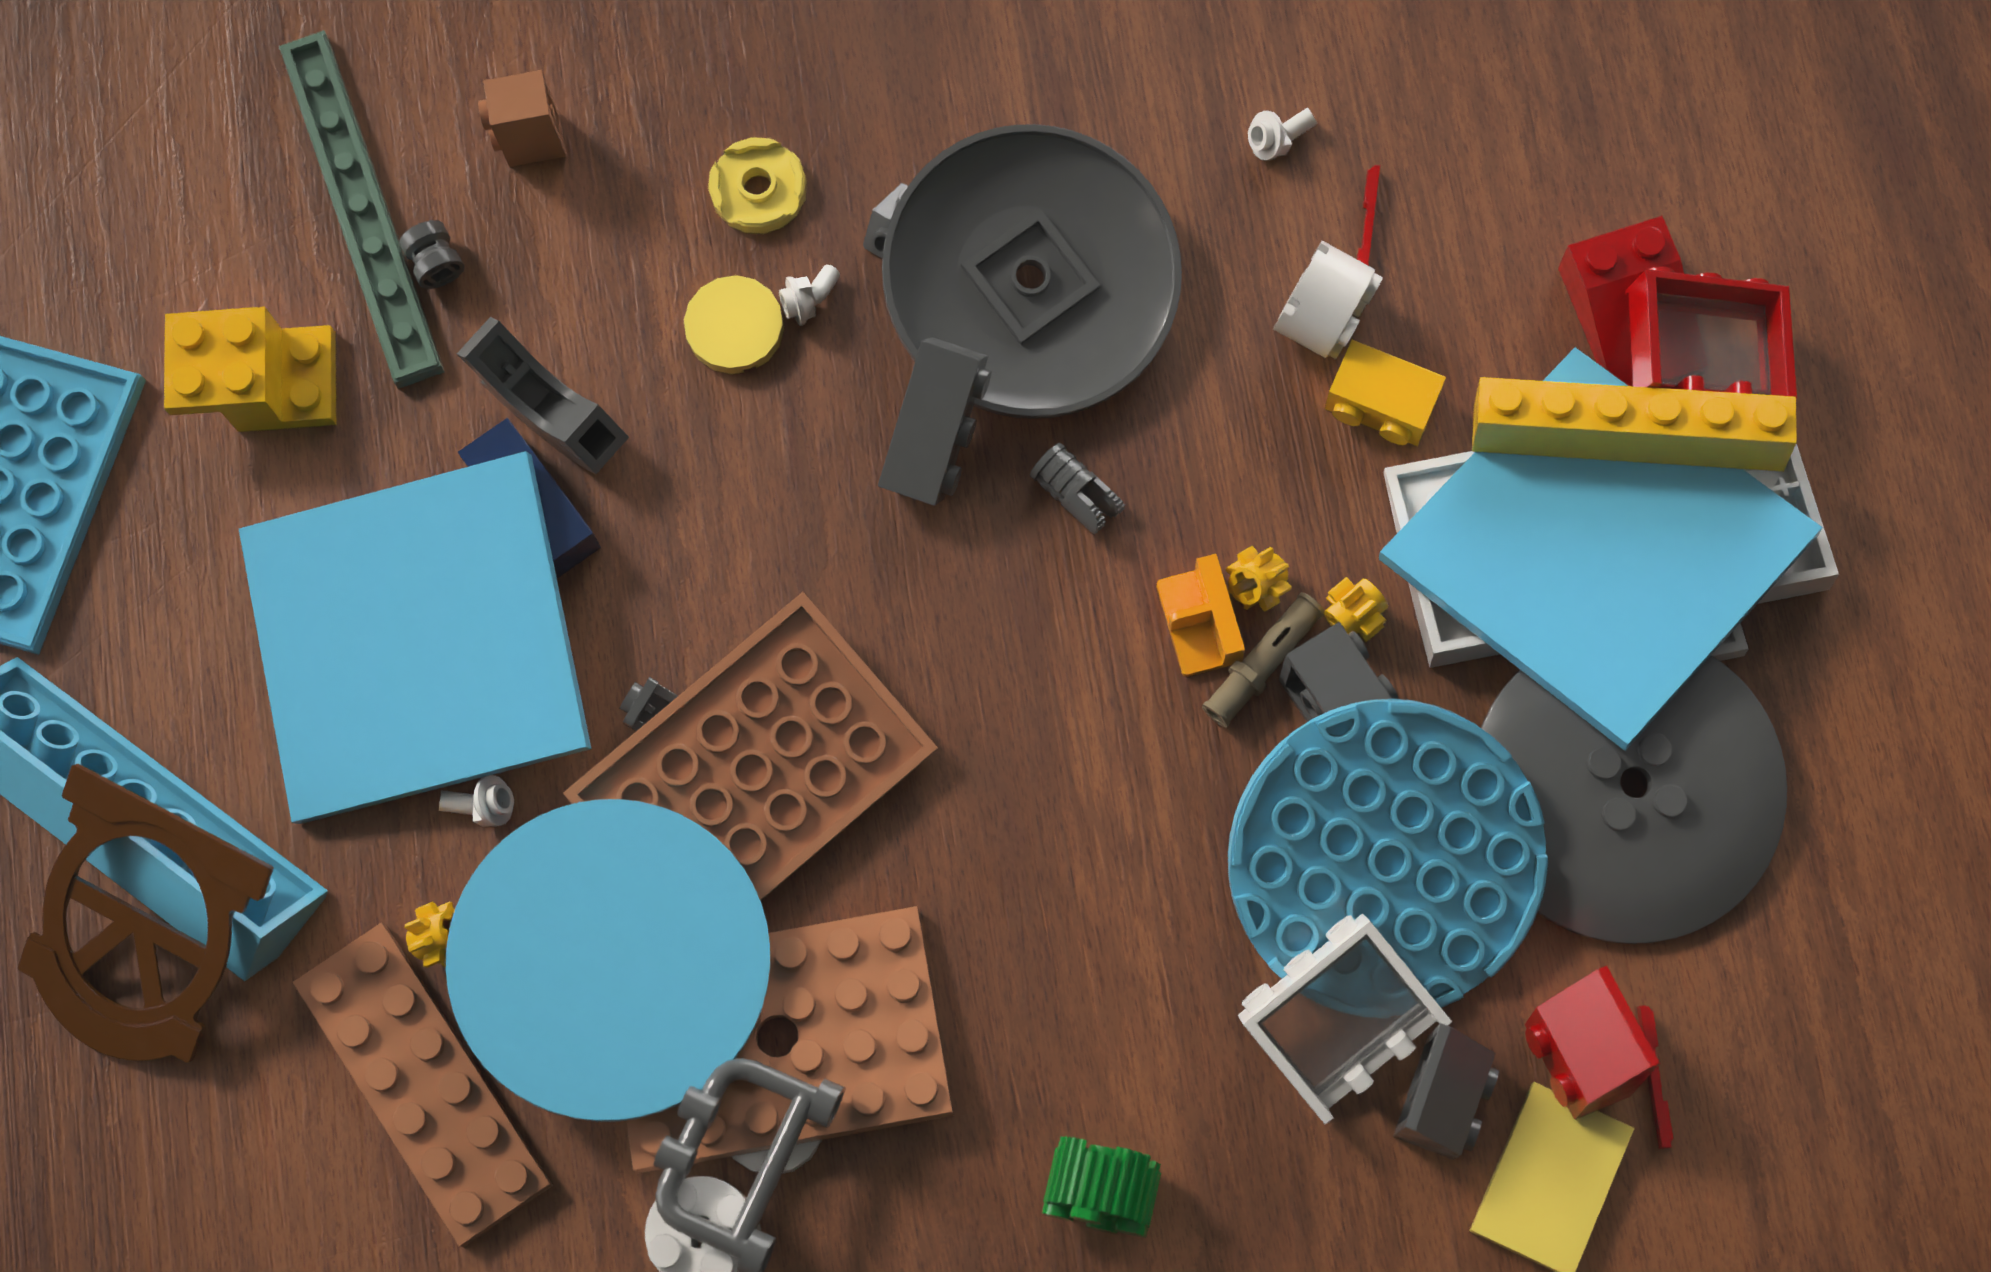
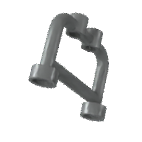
M744 1058L728 1060L715 1068L706 1080L702 1090L690 1086L678 1110V1116L687 1120L678 1140L667 1135L662 1141L654 1160V1166L663 1170L658 1182L655 1198L657 1210L664 1222L679 1233L740 1259L737 1271L764 1272L773 1253L776 1238L757 1230L760 1220L807 1119L828 1128L840 1107L845 1087L824 1079L818 1088L763 1063ZM746 1080L792 1101L732 1230H729L683 1209L678 1203L677 1194L683 1179L688 1176L695 1162L698 1148L707 1129L711 1127L717 1116L721 1099L727 1087L734 1081Z

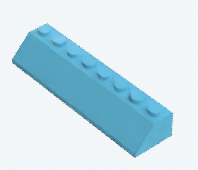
M16 657L0 666V795L64 844H67L76 833L77 828L68 821L73 803L62 798V793L71 766L80 764L272 865L274 869L264 898L259 901L250 898L245 912H234L231 948L226 967L246 981L277 959L326 898L328 890L20 658ZM124 836L106 842L88 856L86 860L162 919L177 930L206 945L208 920L202 891L187 864L170 848L145 837Z

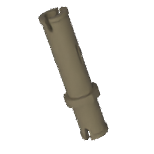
M1301 592L1294 603L1266 632L1265 636L1242 662L1235 661L1228 669L1230 676L1212 697L1202 705L1204 712L1217 724L1227 728L1230 721L1253 695L1260 696L1267 688L1265 681L1283 662L1286 654L1293 651L1315 623L1324 616L1325 610L1314 598ZM1284 635H1286V636L1282 639V641H1281L1276 647H1274V646L1279 642V640H1280Z

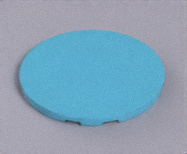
M1400 699L1369 700L1330 710L1308 721L1282 740L1262 761L1246 786L1234 815L1228 847V877L1237 915L1246 935L1268 966L1283 979L1287 975L1284 968L1293 958L1305 950H1310L1312 954L1329 941L1326 934L1335 924L1347 916L1351 915L1355 920L1363 914L1376 927L1441 1008L1464 997L1463 994L1478 986L1487 977L1490 976L1492 978L1511 959L1530 930L1542 901L1548 868L1543 826L1545 821L1539 801L1531 783L1527 780L1508 750L1482 728L1454 712L1427 703ZM1366 939L1299 992L1323 1006L1363 1017L1390 1018L1392 1015H1403L1418 1003Z
M599 799L559 807L532 819L505 837L485 857L466 884L453 914L446 947V978L452 1010L465 1040L482 1065L502 1085L534 1106L557 1115L596 1122H619L639 1119L681 1104L690 1086L702 1090L706 1080L715 1068L728 1060H734L744 1048L762 1011L770 973V941L763 907L753 883L731 851L702 826L681 814L653 804L623 799Z

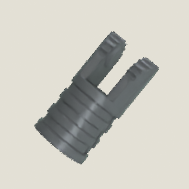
M1061 443L1049 449L1036 463L1030 473V477L1034 481H1038L1045 491L1050 492L1051 496L1056 501H1059L1061 506L1092 534H1096L1105 526L1104 523L1106 521L1102 513L1110 516V518H1115L1125 509L1123 501L1093 472L1087 470V467L1082 462H1079L1071 452L1069 453Z

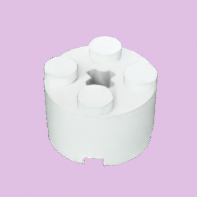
M1321 241L1311 258V263L1299 279L1273 330L1324 358L1330 356L1336 359L1342 348L1349 342L1360 321L1353 317L1352 314L1357 317L1360 316L1366 304H1369L1383 277L1374 273L1375 269Z
M707 1176L683 1179L677 1194L678 1203L683 1209L704 1219H709V1221L729 1230H732L747 1198L730 1184ZM656 1201L653 1203L646 1221L645 1241L649 1259L660 1272H739L737 1267L740 1259L702 1243L701 1248H697L698 1240L679 1233L667 1225L657 1210ZM760 1223L757 1227L759 1231H761Z

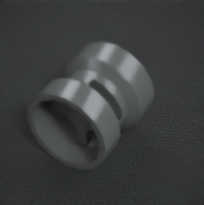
M438 220L422 222L411 227L401 236L399 241L406 258L414 261L413 273L419 285L425 289H435L451 283L462 274L465 268L457 250L451 249L449 246L451 237L444 223Z

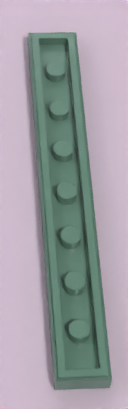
M325 30L279 46L394 384L399 389L444 373L441 359Z

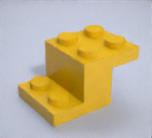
M266 307L165 314L164 409L170 416L221 412L237 432L336 425V332L331 325L282 329Z

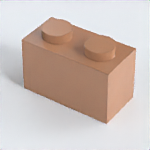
M542 70L483 80L486 100L478 101L482 126L484 130H489L493 150H502L509 167L566 157L560 114Z

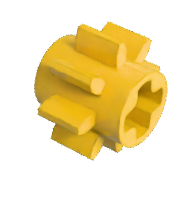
M1250 546L1237 554L1238 561L1226 567V571L1230 574L1228 591L1238 602L1243 604L1246 610L1259 603L1265 612L1279 604V597L1292 588L1287 582L1289 565L1279 555L1274 553L1272 547L1258 554L1254 546Z
M1345 577L1328 592L1329 596L1326 597V600L1331 606L1324 611V615L1331 627L1340 622L1347 634L1354 631L1356 634H1359L1364 642L1370 640L1384 628L1383 624L1386 622V619L1381 613L1388 608V603L1377 587L1367 579H1362L1354 586Z
M432 901L415 909L418 919L404 926L407 930L406 942L408 951L416 958L423 960L425 968L438 963L446 967L447 940L455 911L453 902L449 901L437 907Z

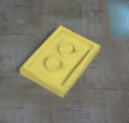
M1533 1082L1469 1232L1554 1272H1575L1635 1128L1599 1111L1574 1120L1568 1107L1560 1105L1551 1089Z

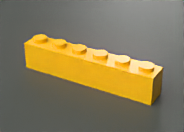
M1480 377L1473 410L1472 452L1784 472L1797 443L1796 397Z

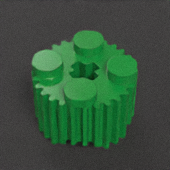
M1060 1136L1058 1148H1055L1043 1200L1042 1214L1065 1221H1073V1219L1087 1222V1228L1111 1234L1121 1232L1146 1238L1161 1178V1172L1159 1171L1161 1164L1157 1163V1161H1150L1151 1155L1142 1154V1152L1133 1151L1128 1148L1116 1146V1149L1100 1145H1089L1088 1149L1086 1148L1087 1140Z

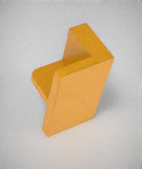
M1217 554L1197 558L1194 571L1157 581V591L1181 673L1184 677L1231 666L1235 661H1243L1245 647Z

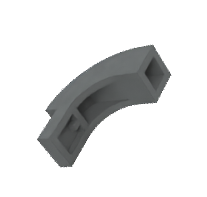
M490 317L458 351L457 355L482 379L480 383L507 409L555 449L592 473L597 474L629 438L598 404L571 390L542 366L500 321Z

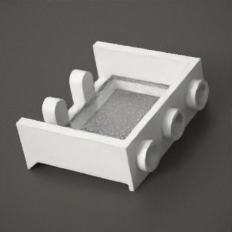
M1363 914L1355 920L1351 915L1340 920L1327 932L1326 937L1329 941L1313 954L1310 950H1305L1293 958L1284 968L1287 975L1272 988L1268 984H1263L1244 999L1242 1005L1245 1009L1238 1014L1243 1025L1324 1124H1327L1334 1118L1329 1111L1331 1106L1352 1089L1356 1094L1367 1090L1374 1082L1370 1075L1394 1055L1399 1060L1410 1055L1416 1048L1412 1041L1437 1021L1439 1024L1442 1023L1448 1026L1452 1022L1376 927Z

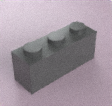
M933 337L921 341L878 487L934 506L943 501L946 494L953 496L962 472V467L955 465L960 448H968L976 428L977 420L970 417L976 398L980 400L984 398L990 383L992 371L985 369L989 356Z

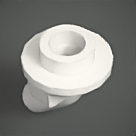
M1308 108L1283 124L1274 112L1262 111L1254 117L1249 127L1248 141L1254 154L1259 159L1272 160L1277 156L1286 155L1292 146L1291 141L1317 125V121Z
M825 265L812 284H810L808 277L796 279L791 276L785 279L786 288L779 290L781 305L787 319L795 317L797 323L801 326L806 323L807 319L815 317V306L828 296L839 280L840 272L834 266Z
M490 775L481 778L477 782L474 794L441 790L439 811L473 815V822L482 827H496L506 824L511 818L514 797L511 789L500 777Z

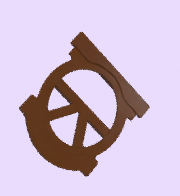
M74 764L71 766L62 798L73 803L68 821L76 826L77 831L60 852L48 878L43 901V934L40 935L33 932L27 937L17 969L34 979L41 997L54 1017L68 1032L90 1048L118 1059L146 1061L173 1055L189 1063L194 1060L205 1029V1025L197 1020L201 1008L207 1003L219 985L227 965L232 941V918L234 912H245L250 898L256 901L264 898L274 867L80 764ZM124 836L145 837L170 848L187 864L202 891L208 920L206 945L78 876L81 865L98 847L110 840ZM70 899L113 921L77 951L71 949L67 933L66 912ZM132 933L134 934L144 999V1007L142 1009L123 1006L111 1001L97 991L85 977L86 970ZM155 944L198 968L195 977L187 988L170 1002L165 1001L163 998Z

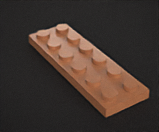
M381 922L292 982L459 1247L464 1248L553 1186L385 924Z

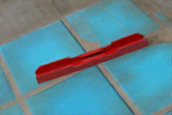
M1374 165L1372 168L1367 169L1363 201L1366 215L1362 235V248H1358L1357 260L1366 265H1369L1380 165Z
M1638 1006L1639 1025L1656 1055L1655 1048L1659 1047L1654 1012L1650 1009V1006ZM1658 1065L1648 1076V1084L1659 1149L1672 1148L1671 1142L1674 1137L1668 1100L1663 1101Z

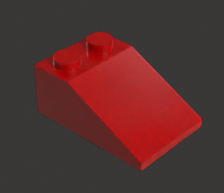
M1662 215L1567 246L1558 267L1596 363L1626 385L1632 387L1629 296L1625 295V290L1646 269L1668 267L1673 269L1675 273H1684L1681 258ZM1658 311L1661 378L1676 381L1706 371L1708 366L1695 315Z

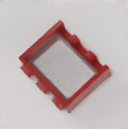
M1654 267L1646 269L1625 290V295L1629 296L1633 387L1793 396L1797 399L1789 286L1769 284L1767 280L1761 278H1751L1743 281L1722 278L1721 275L1711 272L1692 275L1675 273L1673 269L1668 267Z

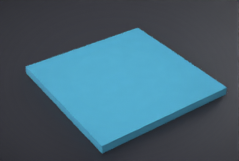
M0 336V644L39 655L146 380L141 374Z
M1576 347L1543 380L1628 386ZM1474 452L1380 551L1379 560L1626 751L1819 536L1823 527L1743 469Z
M527 451L239 528L292 823L302 824L591 749L532 455Z

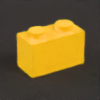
M1351 340L1329 390L1325 409L1331 411L1337 420L1347 425L1359 426L1363 424L1378 430L1384 439L1394 444L1406 445L1410 443L1418 446L1446 377Z

